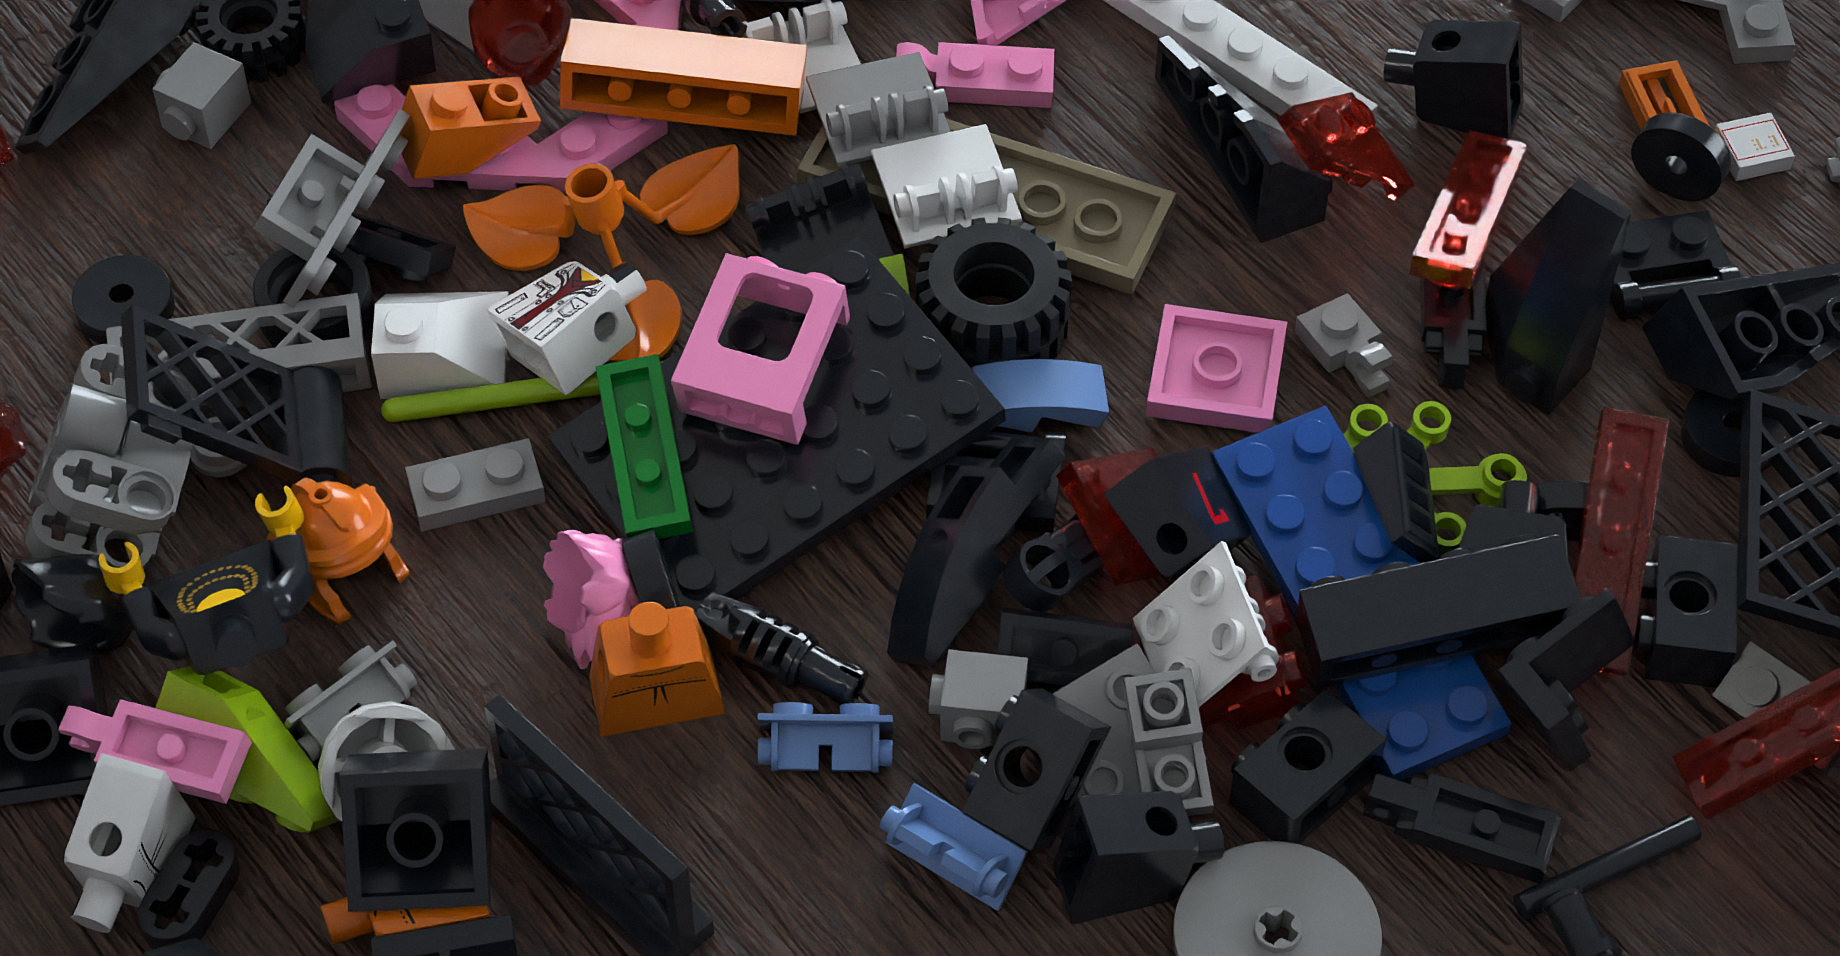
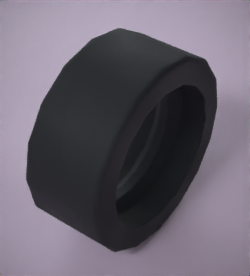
M332 247L326 257L337 264L328 277L327 282L342 285L350 290V294L358 293L363 335H365L374 317V301L368 269L357 253L347 247L341 253ZM286 248L275 251L260 265L252 283L255 307L279 304V301L290 291L307 261ZM347 315L323 318L310 333L323 341L350 337ZM276 325L260 327L269 343L274 347H277L288 335V333Z

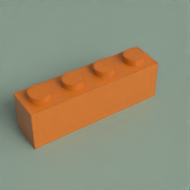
M571 18L561 57L560 109L796 136L804 94L807 45Z

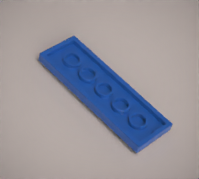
M1327 406L1212 451V456L1250 527L1252 540L1295 616L1300 589L1308 588L1319 579L1329 576H1342L1347 580L1370 575L1378 568L1394 562H1406L1410 566L1418 564L1416 559L1391 543L1353 456L1354 452ZM1472 655L1334 685L1344 704L1386 738L1380 768L1386 777L1399 781L1508 735L1512 724Z

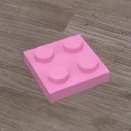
M1165 304L1149 388L1146 416L1256 433L1271 428L1287 321Z

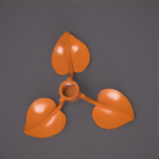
M736 144L707 149L674 161L657 170L648 178L640 192V200L627 190L623 180L614 181L613 175L607 167L597 163H589L577 167L568 175L565 181L567 196L552 186H523L486 201L464 204L463 213L476 245L491 261L505 269L528 271L551 263L559 253L560 238H567L573 235L576 219L584 230L601 236L611 267L614 269L622 263L612 231L619 226L624 215L623 202L654 225H658L667 219L670 228L678 234L697 235L714 230L724 224L737 208L740 198V155ZM659 280L646 281L647 291L625 305L636 328L635 337L607 361L608 363L658 354L660 359L674 345L681 329L682 309L678 297L666 283Z

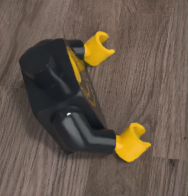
M284 486L287 501L277 511L271 512L270 506L262 493H259L255 499V507L267 529L276 535V539L272 542L269 539L149 583L150 587L142 586L145 573L138 549L134 544L124 542L130 562L123 567L115 568L109 566L103 552L99 554L98 560L106 586L117 594H124L120 603L146 651L152 655L174 661L186 660L196 675H207L226 667H243L251 663L256 656L283 647L289 642L291 620L297 617L312 597L314 583L304 538L301 534L295 533L304 521V512L288 486Z

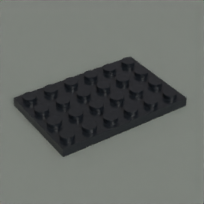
M859 236L801 272V274L805 275L810 272L821 273L834 279L838 284L845 285L850 320L848 325L836 323L803 402L807 424L798 445L679 412L671 379L685 348L661 362L693 532L659 539L680 607H691L695 612L711 592L737 600L1006 421L1005 408ZM756 301L726 321L718 342L725 348L772 361H781L789 356L806 314ZM601 401L547 437L551 448L618 536L625 539L627 536Z

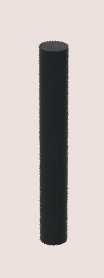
M1686 815L1513 896L1515 909L1522 919L1528 920L1543 913L1542 904L1560 890L1572 886H1580L1583 892L1586 893L1700 840V827L1692 816Z

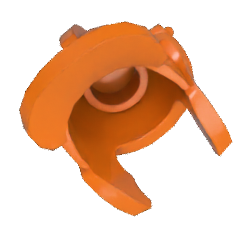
M303 478L292 485L291 490L304 512V521L295 533L301 534L304 538L314 583L313 595L308 603L320 615L335 624L349 620L350 613L342 605L339 596L331 589L327 580L355 574L372 564L380 555L383 556L400 584L409 575V570L390 543L393 532L390 512L377 494L374 486L363 484L353 489L339 482H315L309 478ZM270 532L266 540L270 539L272 542L276 539V535Z

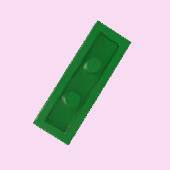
M653 354L595 366L627 538L653 529L656 531L659 539L693 532L659 355Z

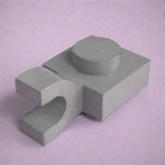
M1348 293L1296 317L1295 334L1328 373L1345 366L1368 398L1389 389L1390 380L1381 369L1392 364L1393 356L1381 344L1382 332Z

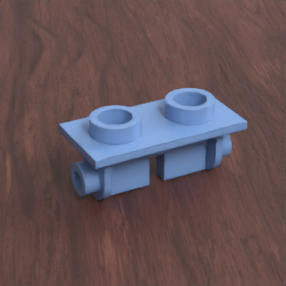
M782 702L773 704V713H758L757 720L760 729H771V738H758V765H771V772L819 771V746H832V771L879 773V766L892 767L893 740H880V731H893V715H880L879 705L849 703L840 705V714H813L812 704Z
M916 783L912 784L901 809L894 805L891 806L880 822V829L888 833L885 843L997 911L1001 909L1028 852L1018 844Z

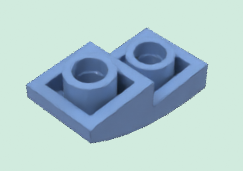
M1026 359L993 362L972 367L973 372L1005 408L1006 421L998 425L1000 427L1032 433L1040 419L1045 417L1100 428L1109 414L1102 365L1068 360Z

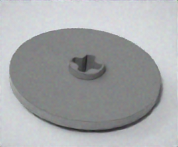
M1262 841L1240 845L1224 851L1222 859L1208 861L1191 877L1182 891L1176 907L1173 923V944L1176 956H1380L1382 931L1377 909L1371 896L1357 877L1345 866L1332 857L1307 846L1281 841ZM1282 926L1290 931L1288 940L1280 938L1274 945L1265 941L1266 930L1274 933Z

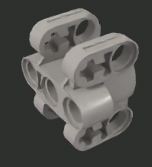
M109 344L93 346L84 353L74 375V384L71 385L39 462L29 495L28 506L34 507L36 510L25 532V543L29 552L35 558H50L68 554L99 555L103 552L106 560L116 568H119L128 563L112 559L104 547L105 542L116 538L124 539L136 546L143 569H145L150 557L154 558L162 527L167 524L170 516L175 515L193 444L181 439L175 444L166 442L141 432L140 423L127 419L123 347ZM177 366L170 370V373L191 399L199 396V393ZM100 369L112 373V385L100 382ZM152 381L149 382V402L174 411L173 407H167L155 398L153 388L156 386ZM52 524H59L64 527L63 533L65 538L63 541L51 538ZM88 532L96 534L89 551L83 549Z

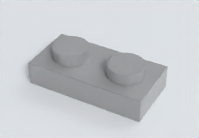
M529 438L405 467L421 532L546 502L544 487Z

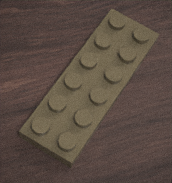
M946 119L951 132L971 127ZM823 125L797 168L798 185L807 182L806 177L812 176L815 179L841 169V166L837 167ZM990 133L1003 169L1012 168L1017 179L1018 190L1013 192V196L1021 214L1022 222L1011 225L1020 227L1025 222L1036 227V236L1039 237L1045 234L1050 236L1056 242L1055 251L1064 252L1068 260L1067 270L1071 271V275L1132 295L1175 209L1176 192ZM873 159L858 162L868 185L867 188L876 210L893 216Z

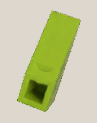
M187 666L167 672L155 707L156 709L244 731L252 742L230 794V799L242 803H256L275 813V819L280 825L297 832L309 833L341 821L334 815L321 793L318 770L259 690L220 670L207 675H196L193 669Z

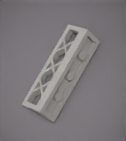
M358 293L298 301L294 308L286 303L169 319L205 335L213 334L229 345L290 370L304 366L329 368L336 372L342 380L343 392L372 388ZM347 315L350 337L323 341L310 333L323 318ZM276 325L288 333L275 348L260 350L247 342L259 327ZM122 327L106 328L107 344L123 347ZM145 335L147 343H151L162 351L158 358L166 361L169 360L170 357L157 340ZM196 358L216 384L224 380L209 360ZM109 372V374H110V385H112V383H113V382H112V378H111V377H112V373ZM247 377L267 403H271L270 385ZM153 388L155 398L161 404L172 407L158 388ZM231 388L223 391L235 408L244 407ZM206 402L199 406L201 412L212 411Z

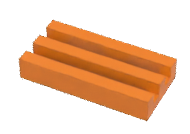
M1677 60L1622 70L1619 86L1640 130L1655 115L1677 113L1671 99L1666 97L1658 78H1664L1681 114L1692 116L1709 126Z

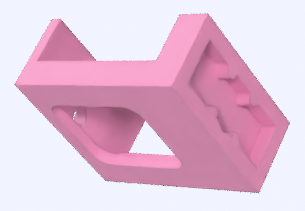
M726 253L671 379L679 412L798 445L807 424L803 402L836 323L848 325L850 320L845 285L838 284L834 279L821 273L810 272L805 275L779 268L773 262L762 257L750 256L742 258ZM737 295L806 314L792 350L786 359L772 361L725 348L719 344V337Z

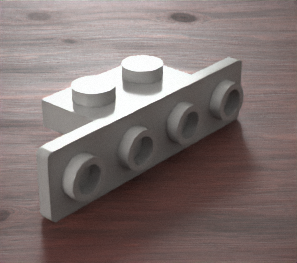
M398 110L365 165L360 164L311 134L253 227L256 231L307 261L283 301L294 308L306 289L318 295L337 264L326 256L332 247L342 253L361 223L360 220L351 215L356 206L364 211L368 210L385 182L384 179L376 175L377 170L381 165L390 171L409 140L399 134L410 116L405 111Z

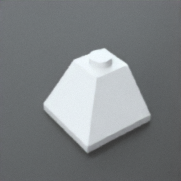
M509 292L385 294L375 303L371 348L380 399L505 383L507 348L487 309L509 296Z

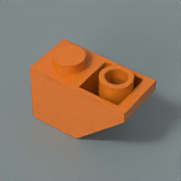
M521 77L410 85L401 109L410 116L399 133L409 141L401 154L412 179L469 174L536 131L541 120Z

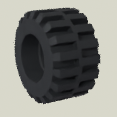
M985 217L971 219V226L964 228L958 223L947 228V238L937 235L929 243V253H922L918 262V273H916V304L971 369L973 366L993 362L1049 359V356L1057 357L1063 349V340L1068 335L1072 283L1071 271L1067 270L1068 260L1064 252L1055 251L1056 242L1047 234L1039 237L1036 236V227L1025 222L1020 227L1011 225V219L998 217L997 223H986ZM984 296H999L1014 302L1003 305H985L975 302L973 299Z

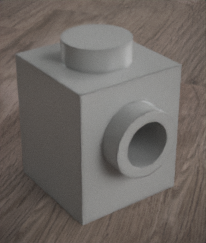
M195 42L191 44L171 68L161 73L156 85L152 88L162 128L177 139H189L209 149L213 148L251 104L243 63Z
M948 649L945 675H932L929 696V714L940 715V741L955 742L969 749H982L987 746L994 747L1000 735L999 732L995 731V723L1000 711L1010 697L1013 695L1019 696L1021 690H1026L1028 658Z

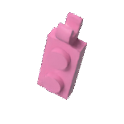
M905 42L897 44L896 57L920 52L933 87L936 89L943 88L948 102L1052 108L1054 49L938 42V55H934L925 47L916 43Z
M120 699L113 717L101 715L77 706H68L58 729L60 733L72 736L69 742L71 747L89 753H97L94 759L96 764L101 753L160 769L167 773L179 792L224 804L228 802L252 744L244 731Z

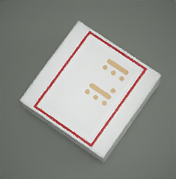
M1772 113L1716 124L1715 131L1721 136L1729 149L1731 156L1730 172L1735 181L1791 169L1795 155Z

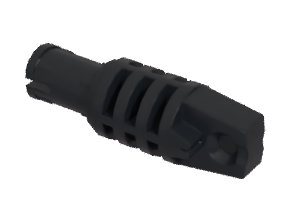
M711 592L695 611L707 643L738 663L745 660V665L754 671L761 668V673L770 679L777 677V681L786 687H797L802 684L807 688L810 687L832 698L833 701L841 705L854 703L865 687L868 678V671L866 669L848 663L826 652V650L819 647V641L815 639L814 634L806 630L799 633V628L790 622L782 624L783 620L774 614L766 616V611L758 606H752L716 592Z

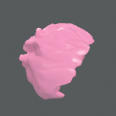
M566 530L557 533V540H551L549 545L552 551L547 552L544 556L543 569L553 583L551 599L545 600L544 607L547 610V620L564 631L567 646L572 648L574 659L580 669H585L588 667L589 662L592 661L598 625L605 620L629 616L631 610L641 603L626 559L622 538L612 540L607 535L583 534L577 530Z

